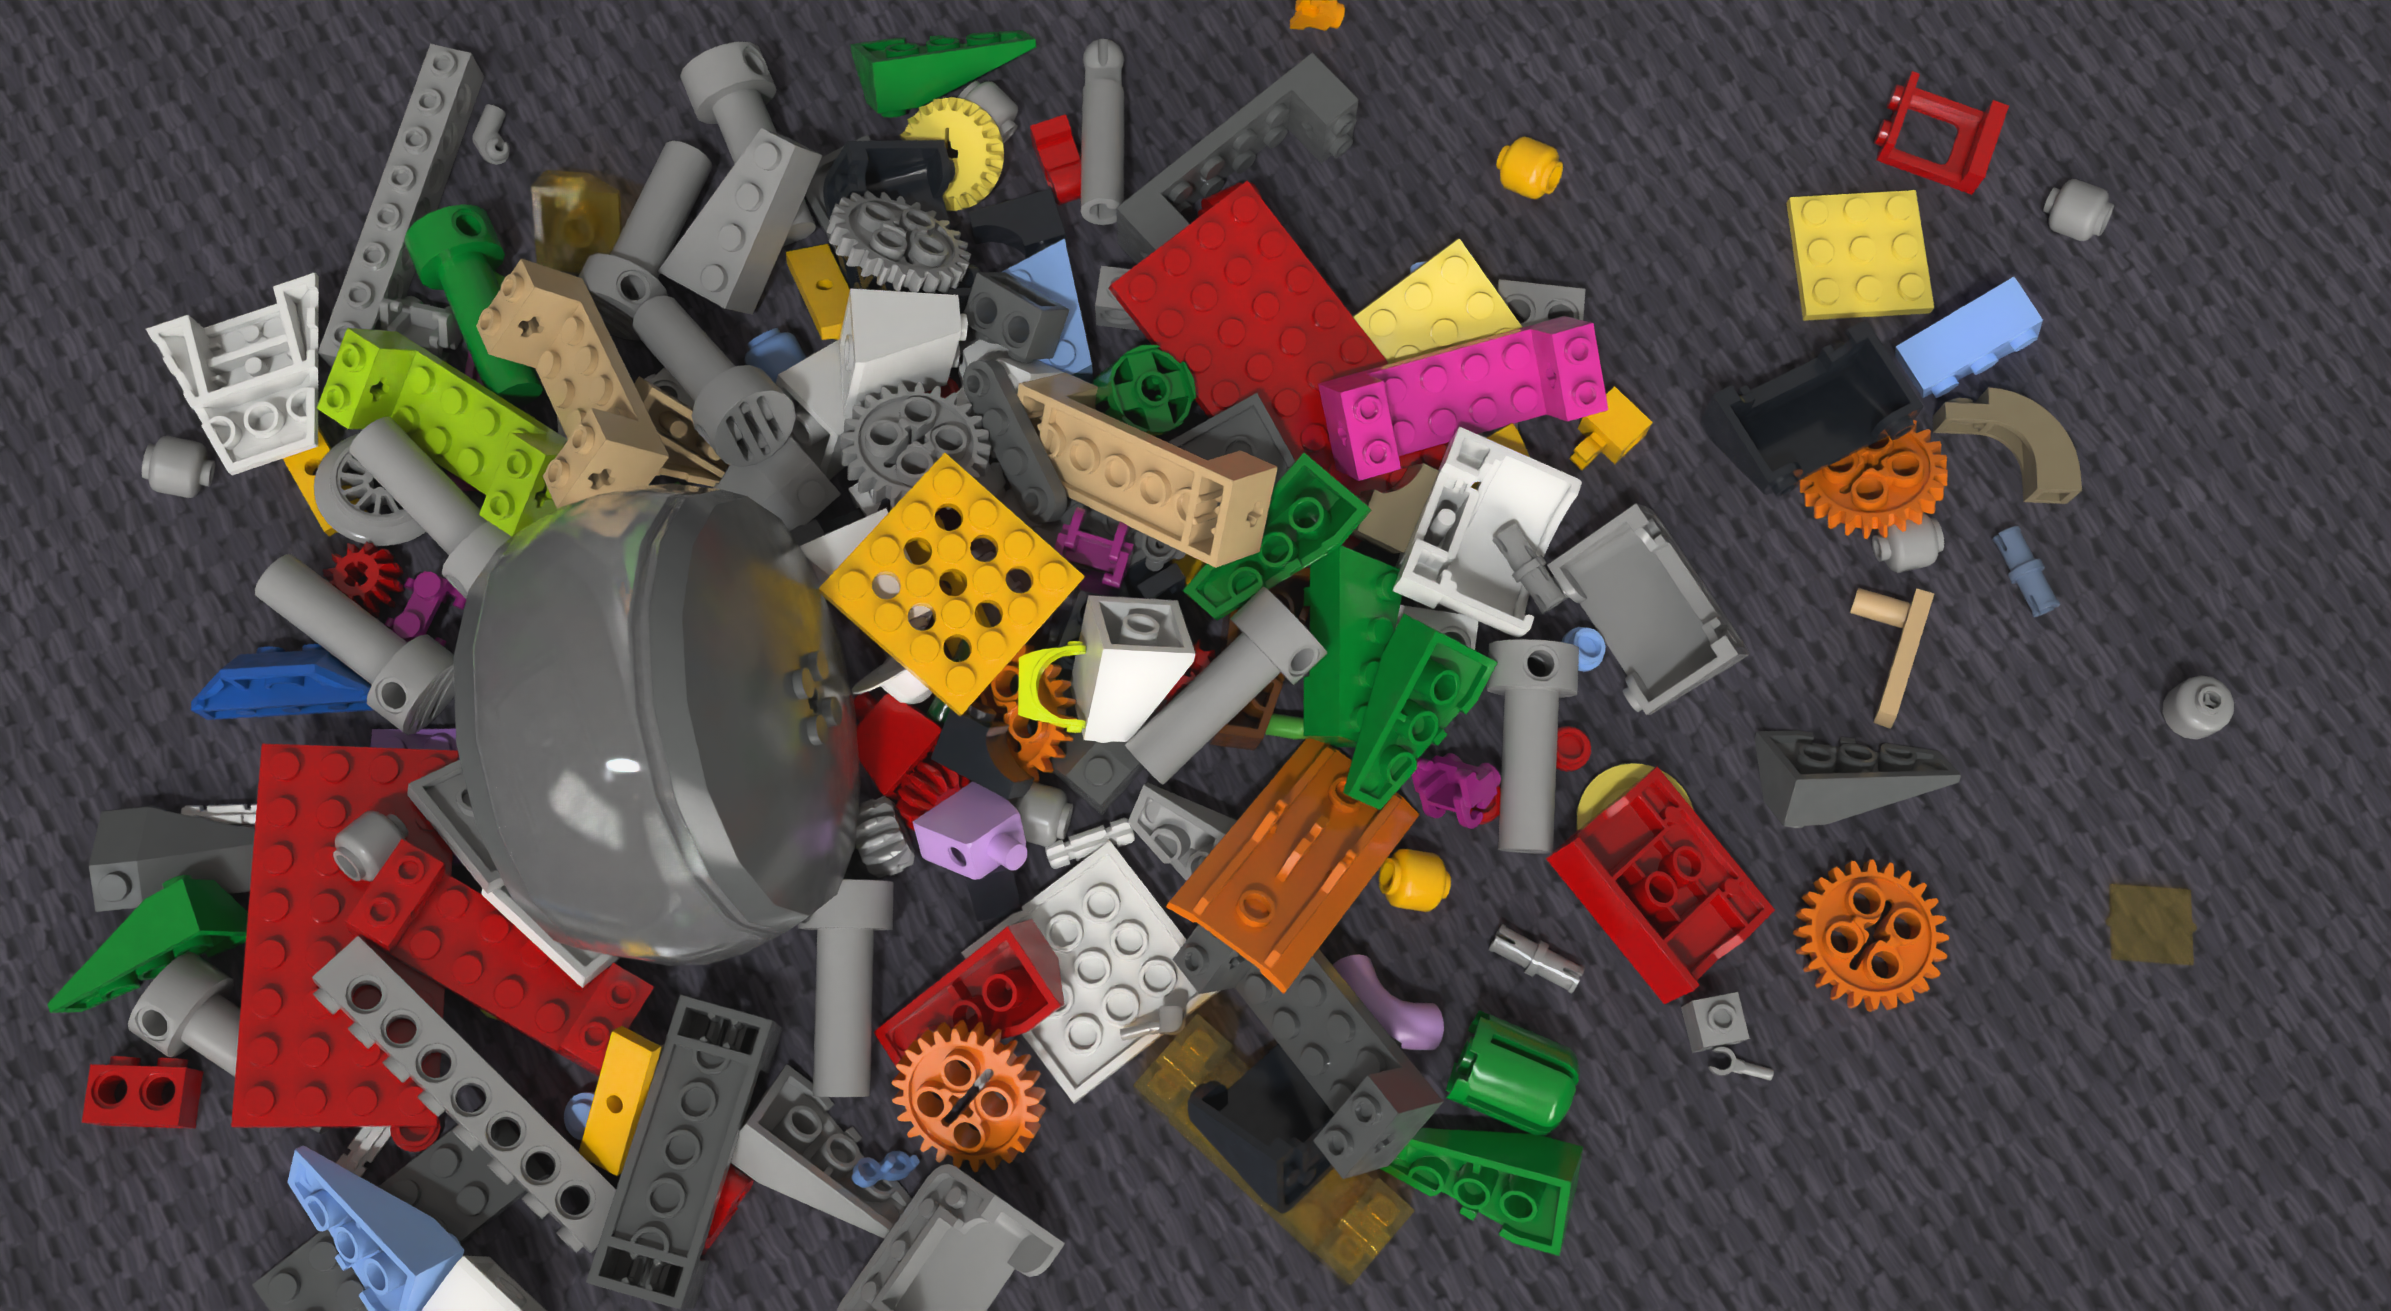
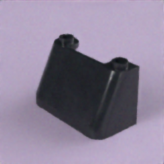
M944 140L847 141L824 180L823 197L828 219L830 220L835 204H839L842 197L850 199L852 193L864 197L866 191H869L876 198H880L881 193L885 192L894 201L899 196H902L907 205L912 206L918 202L921 205L920 210L924 212L935 211L936 220L949 221L942 196L947 190L949 183H952L954 180L955 166L952 158L948 157ZM838 255L842 273L849 289L895 291L893 284L890 282L880 286L877 284L876 276H861L863 268L860 266H847L846 263L849 257ZM969 264L962 282H959L956 289L949 287L947 292L949 295H958L960 312L965 311L976 274L980 272L975 264ZM902 286L900 292H910L908 287ZM920 289L918 293L926 292L923 289ZM936 289V291H935L934 294H944V293H942V292H940V291H938V290Z
M1867 320L1846 330L1845 334L1849 340L1845 344L1841 343L1835 347H1832L1830 344L1823 347L1817 358L1752 390L1746 385L1739 388L1738 392H1736L1731 385L1712 395L1700 421L1701 427L1708 438L1763 494L1774 493L1776 497H1781L1794 490L1800 484L1799 480L1888 436L1891 440H1896L1915 427L1913 420L1924 406Z
M1391 1037L1401 1049L1402 1043ZM1279 1043L1228 1090L1221 1082L1212 1080L1206 1084L1198 1085L1187 1100L1190 1121L1258 1196L1279 1213L1283 1214L1294 1208L1334 1169L1313 1141L1332 1119L1334 1113Z

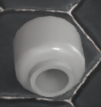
M974 81L957 97L971 101L983 108L996 123L1003 143L1016 131L1017 125L1014 123V120L1018 113V106L994 82L987 81L980 84L978 81Z
M2071 179L2064 184L2061 190L2055 187L2052 189L2046 200L2043 212L2050 214L2048 223L2052 231L2079 241H2087L2093 235L2100 236L2103 233L2113 212L2114 204L2109 203V193L2107 190L2077 179Z
M171 436L161 437L155 445L149 444L146 448L142 464V478L149 480L152 490L185 498L195 497L200 492L202 485L210 487L215 472V461L207 459V450L202 443Z
M1923 512L1922 524L1918 525L1907 519L1906 531L1904 532L1898 529L1895 524H1892L1888 528L1887 538H1883L1878 530V535L1872 537V548L1879 562L1884 561L1890 570L1902 573L1932 565L1937 560L1938 553L1943 551L1944 537L1937 519L1930 518Z
M2200 675L2188 678L2170 690L2163 702V715L2166 724L2173 732L2183 738L2201 739L2208 737L2225 727L2234 714V700L2229 689L2219 680L2208 676Z
M1033 782L1030 790L1024 796L1008 799L1020 814L1026 842L1049 847L1056 842L1057 838L1065 839L1073 813V804L1067 803L1066 793L1062 789Z
M367 811L336 835V851L333 852L334 860L349 878L355 881L363 879L372 882L400 840L404 839L406 841L405 838L408 836V830L404 823L393 814L385 816L377 811Z

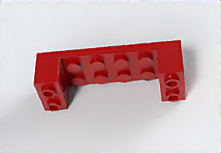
M404 839L400 840L345 920L348 931L351 934L359 936L363 941L598 1077L601 1073L612 1031L620 1026L629 1029L654 989V986L615 963H612L609 969L606 968L582 988L483 895L446 874L443 862Z

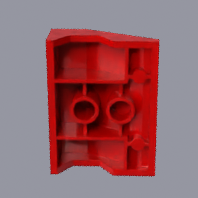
M1658 766L1577 830L1546 858L1664 1004L1694 991L1700 985L1697 980L1718 959L1744 942L1775 911L1773 906Z

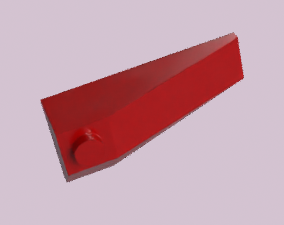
M1033 919L1007 926L876 1029L874 1034L896 1066L914 1040L918 1041L927 1029L934 1032L943 1022L952 1030L959 1020H964L968 1032H971L978 1022H983L986 1036L990 1037L998 1028L1001 1030L1000 1040L1029 1032L1065 1005L1058 957Z

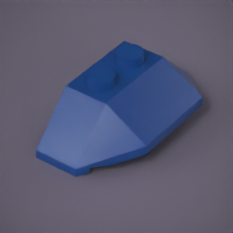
M319 644L304 645L302 651L286 652L285 649L279 647L257 648L255 654H239L225 665L191 701V711L206 720L373 711L367 705V695L372 685Z

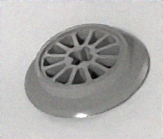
M358 434L339 442L325 455L316 471L314 496L320 513L333 529L351 540L363 544L367 541L375 546L401 544L413 540L426 532L405 509H398L395 503L396 500L384 488L380 486L374 489L373 480L375 478L349 452L350 446ZM434 462L444 472L442 466ZM351 469L357 474L346 473V471ZM343 485L354 486L347 490H342L341 488ZM356 498H361L355 505L349 502ZM375 503L373 513L364 511L370 504ZM388 505L392 513L381 515L382 506Z

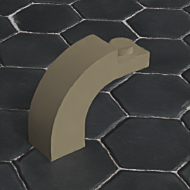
M1988 387L1975 403L1968 398L1952 399L1945 402L1933 415V433L1984 435L2004 444L2014 454L2020 465L2023 502L2067 504L2082 491L2080 463L2073 442L2060 422L2035 401L2012 391Z

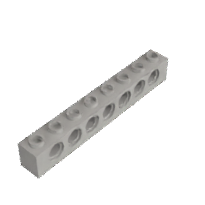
M434 44L429 46L318 354L331 368L347 328L381 330L380 302L383 298L392 300L396 298L404 299L408 293L416 269L404 242L406 231L415 221L437 210L484 79L483 73L473 55L469 52Z
M357 936L312 977L314 983L319 987L313 993L315 998L333 1015L341 1009L351 1018L354 1023L348 1027V1030L368 1049L376 1043L389 1056L382 1063L402 1083L411 1077L424 1090L417 1096L419 1100L437 1117L445 1111L458 1124L452 1132L470 1150L473 1151L480 1145L493 1158L487 1166L506 1185L515 1179L528 1192L522 1198V1201L541 1219L549 1213L562 1226L556 1234L574 1252L577 1253L582 1247L589 1253L593 1252L598 1247L616 1189ZM364 985H373L382 993L380 1002L371 1009H360L352 1001L355 991ZM398 1019H408L417 1028L413 1039L404 1044L394 1043L387 1036L388 1027ZM439 1052L448 1056L451 1061V1068L446 1075L440 1078H431L422 1071V1062L431 1053ZM468 1086L480 1088L486 1097L485 1104L475 1112L461 1110L456 1103V1097L460 1090ZM511 1120L517 1124L520 1130V1137L516 1143L504 1147L497 1145L492 1140L491 1129L498 1121ZM537 1153L548 1155L554 1163L553 1174L548 1179L542 1181L529 1177L525 1165L530 1156ZM579 1187L586 1192L588 1205L583 1213L571 1215L562 1209L560 1198L565 1189Z

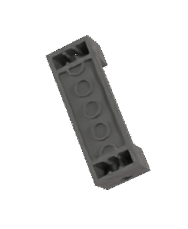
M1312 52L1116 208L1118 245L1136 264L1141 262L1189 225L1185 219L1191 213L1194 203L1202 197L1206 198L1219 192L1224 185V180L1236 171L1238 174L1245 172L1254 163L1258 152L1266 146L1270 149L1276 147L1286 137L1288 130L1321 164L1330 156L1339 158L1353 143L1352 138L1357 121L1356 114L1359 99Z
M1199 924L1172 959L1199 994L1235 988L1331 1109L1334 1116L1313 1141L1342 1179L1389 1166L1444 1102L1319 949L1284 994L1260 972L1258 967Z
M680 995L586 1283L680 1310L695 1309L710 1262L701 1259V1255L736 1148L739 1131L742 1128L759 1072L769 1074L783 1028L773 1020Z

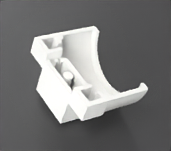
M1459 426L1448 444L1438 470L1439 473L1405 553H1400L1395 567L1400 569L1392 591L1433 609L1437 604H1441L1519 638L1531 629L1534 620L1532 615L1528 614L1525 616L1530 594L1521 581L1517 583L1512 577L1513 569L1492 540L1508 527L1517 524L1536 555H1542L1544 558L1559 524L1570 505L1578 496L1582 482L1578 478ZM1479 482L1476 489L1471 488L1473 483Z

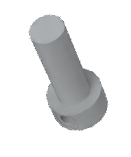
M733 42L719 45L696 56L683 68L680 78L698 120L707 124L719 125L734 164L761 128L777 133L765 106L773 99L777 89L758 45L751 42ZM803 199L783 246L807 238L816 229L805 199Z
M670 141L665 144L610 255L600 253L590 255L579 275V278L583 279L611 335L639 341L640 338L634 333L632 325L638 308L653 297L668 296L666 288L658 280L660 273L657 271L670 255L712 169V163L708 157L699 149L680 141Z
M666 295L656 296L647 300L638 308L632 324L634 333L695 401L692 412L694 428L726 464L737 467L755 465L771 457L784 445L793 430L796 418L794 404L763 369L751 365L735 366L672 297Z
M391 417L377 419L355 437L349 452L449 555L443 565L442 575L467 599L468 590L496 550L512 536L479 515L480 509Z
M286 554L278 558L258 580L255 596L369 682L372 686L367 695V705L406 735L417 733L426 727L444 710L455 696L454 654L428 634L418 636L410 642H406L294 555Z
M1261 588L1230 618L1242 633L1125 744L1132 755L1162 785L1280 673L1295 685L1327 654V651L1267 588Z
M1520 639L1495 641L1489 644L1488 657L1498 663L1487 682V691L1505 696L1498 850L1534 854L1552 853L1559 698L1577 695L1579 647L1573 644L1547 640ZM1527 662L1532 663L1537 668L1539 677L1529 671Z
M843 879L838 894L798 924V929L817 930L813 1096L815 1097L870 1096L874 931L893 930V882Z
M188 951L178 956L158 974L139 998L128 1021L129 1031L168 1057H176L191 1047L235 1077L241 1008L228 1000L234 986L233 978L194 952ZM315 1127L311 1129L319 1134H323L331 1127Z

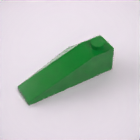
M1023 30L972 33L966 36L967 43H960L957 38L936 35L930 36V40L926 41V46L905 43V37L850 44L867 104L878 114L881 113L883 117H900L906 114V109L919 108L933 101V99H937L1036 48V39Z
M1303 453L1273 487L1260 552L1217 568L1206 563L1183 591L1218 621L1246 604L1261 588L1265 587L1269 590L1341 546L1372 510L1308 455Z
M1404 613L1382 654L1343 793L1381 810L1416 771V760L1432 743L1438 746L1447 736L1444 729L1459 712L1467 714L1476 704L1498 662Z
M181 875L165 881L162 884L163 889L144 899L47 1004L50 1013L83 1012L141 987L139 980L156 978L167 965L188 951L194 952L199 956L206 953L207 957L211 958L246 942L248 912L215 880L192 879L191 875Z
M1421 1128L1392 1163L1380 1169L1430 1197L1444 1192L1462 1205L1459 1213L1471 1220H1474L1479 1212L1503 1225L1498 1235L1514 1244L1560 1256L1577 1188L1583 1146L1533 1134Z

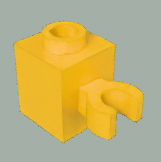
M1615 386L1606 394L1608 410L1583 417L1577 428L1586 438L1573 450L1575 453L1569 459L1581 471L1601 452L1616 464L1645 437L1653 423Z

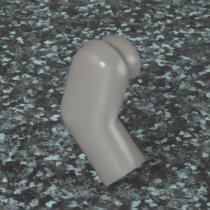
M487 104L477 124L472 140L486 162L494 165L506 162L510 152L509 144L507 141L504 142L498 133L506 113L497 106Z

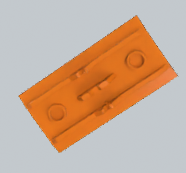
M1311 738L1306 739L1166 906L1189 921L1197 922L1258 967L1260 972L1283 994L1288 990L1419 817V813L1397 792L1381 810L1343 793L1352 760L1331 745Z

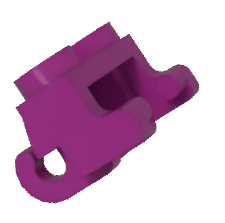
M1077 507L1071 524H1063L1061 533H1058L1054 549L1068 562H1076L1106 571L1102 584L1120 589L1123 578L1126 577L1131 565L1134 552V544L1124 543L1130 526L1120 521L1114 541L1079 531L1081 523L1084 522L1086 517V509Z
M424 571L416 579L407 578L404 587L412 591L413 594L403 613L397 616L395 620L388 617L384 625L406 642H410L418 636L427 635L426 632L440 604H445L448 597L455 598L452 605L463 610L466 604V599L447 579L433 572ZM439 637L435 638V641L443 647L445 646L447 641Z
M1448 753L1443 757L1436 755L1431 760L1419 757L1416 760L1417 769L1412 774L1415 791L1419 793L1424 813L1432 818H1440L1445 814L1446 810L1456 812L1461 826L1469 829L1476 828L1482 821L1483 813L1473 810L1470 814V810L1475 805L1480 809L1487 808L1494 796L1497 795L1496 787L1501 783V777L1496 768L1489 763H1482L1478 767L1463 763L1458 756L1452 753Z

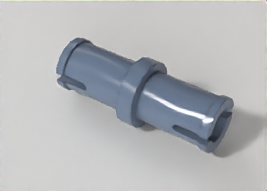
M2020 527L2008 528L1998 533L1999 535L1994 536L1992 540L1997 545L2011 571L2008 573V577L2012 584H2018L2032 611L2033 617L2041 616L2058 607L2060 602L2056 599L2042 573L2045 567L2041 559L2034 558L2021 533Z

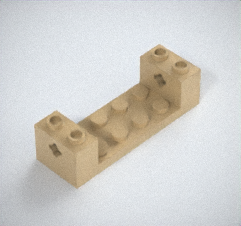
M520 259L512 273L503 280L501 289L490 306L482 311L476 327L489 355L536 368L567 436L568 441L556 458L549 463L543 475L556 508L621 523L669 458L668 452L583 279Z
M1066 372L1019 383L1017 396L1065 489L1067 497L1119 522L1121 521L1127 526L1215 568L1260 552L1277 466L1241 450L1205 460L1095 410L1098 387Z

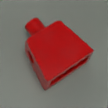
M869 692L861 693L854 698L856 718L860 722L857 726L859 760L879 791L884 796L899 801L901 796L897 790L906 785L908 781L906 774L913 775L917 770L919 762L929 763L943 725L929 719L926 713L915 705L900 703L889 693L885 694L879 702Z

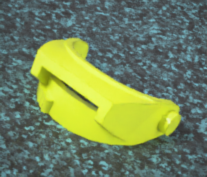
M1070 641L1063 647L1042 649L1019 657L1018 715L1067 728L1069 733H1080L1082 729L1086 728V721L1062 719L1051 714L1041 705L1038 697L1039 680L1045 669L1060 657L1086 654V646L1083 645V642Z

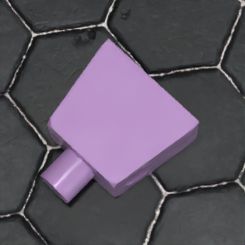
M973 781L913 821L922 858L973 880L982 879L1000 865L1009 870H1017L1024 864L1027 858L1026 839L1017 808L1006 798Z

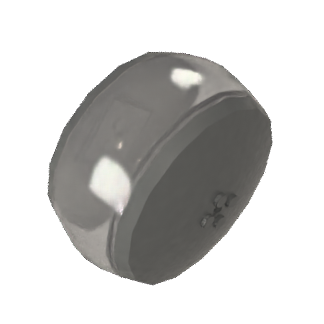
M661 484L635 486L580 500L560 507L520 530L502 544L468 590L453 661L456 745L475 823L511 898L556 942L600 954L667 966L708 965L742 955L786 933L838 894L855 848L861 785L855 704L841 641L826 599L818 590L820 584L813 566L782 519L748 496L715 488Z

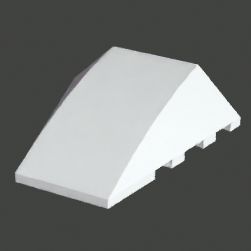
M316 273L273 286L277 304L205 328L189 315L146 329L152 341L159 347L164 356V362L178 380L184 391V397L190 407L195 410L202 422L203 430L226 470L231 475L318 447L319 276Z

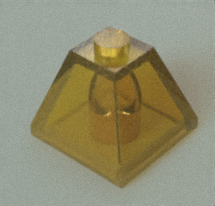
M545 170L531 186L537 264L558 271L581 272L590 255L598 253L610 255L622 232L620 190L589 173Z

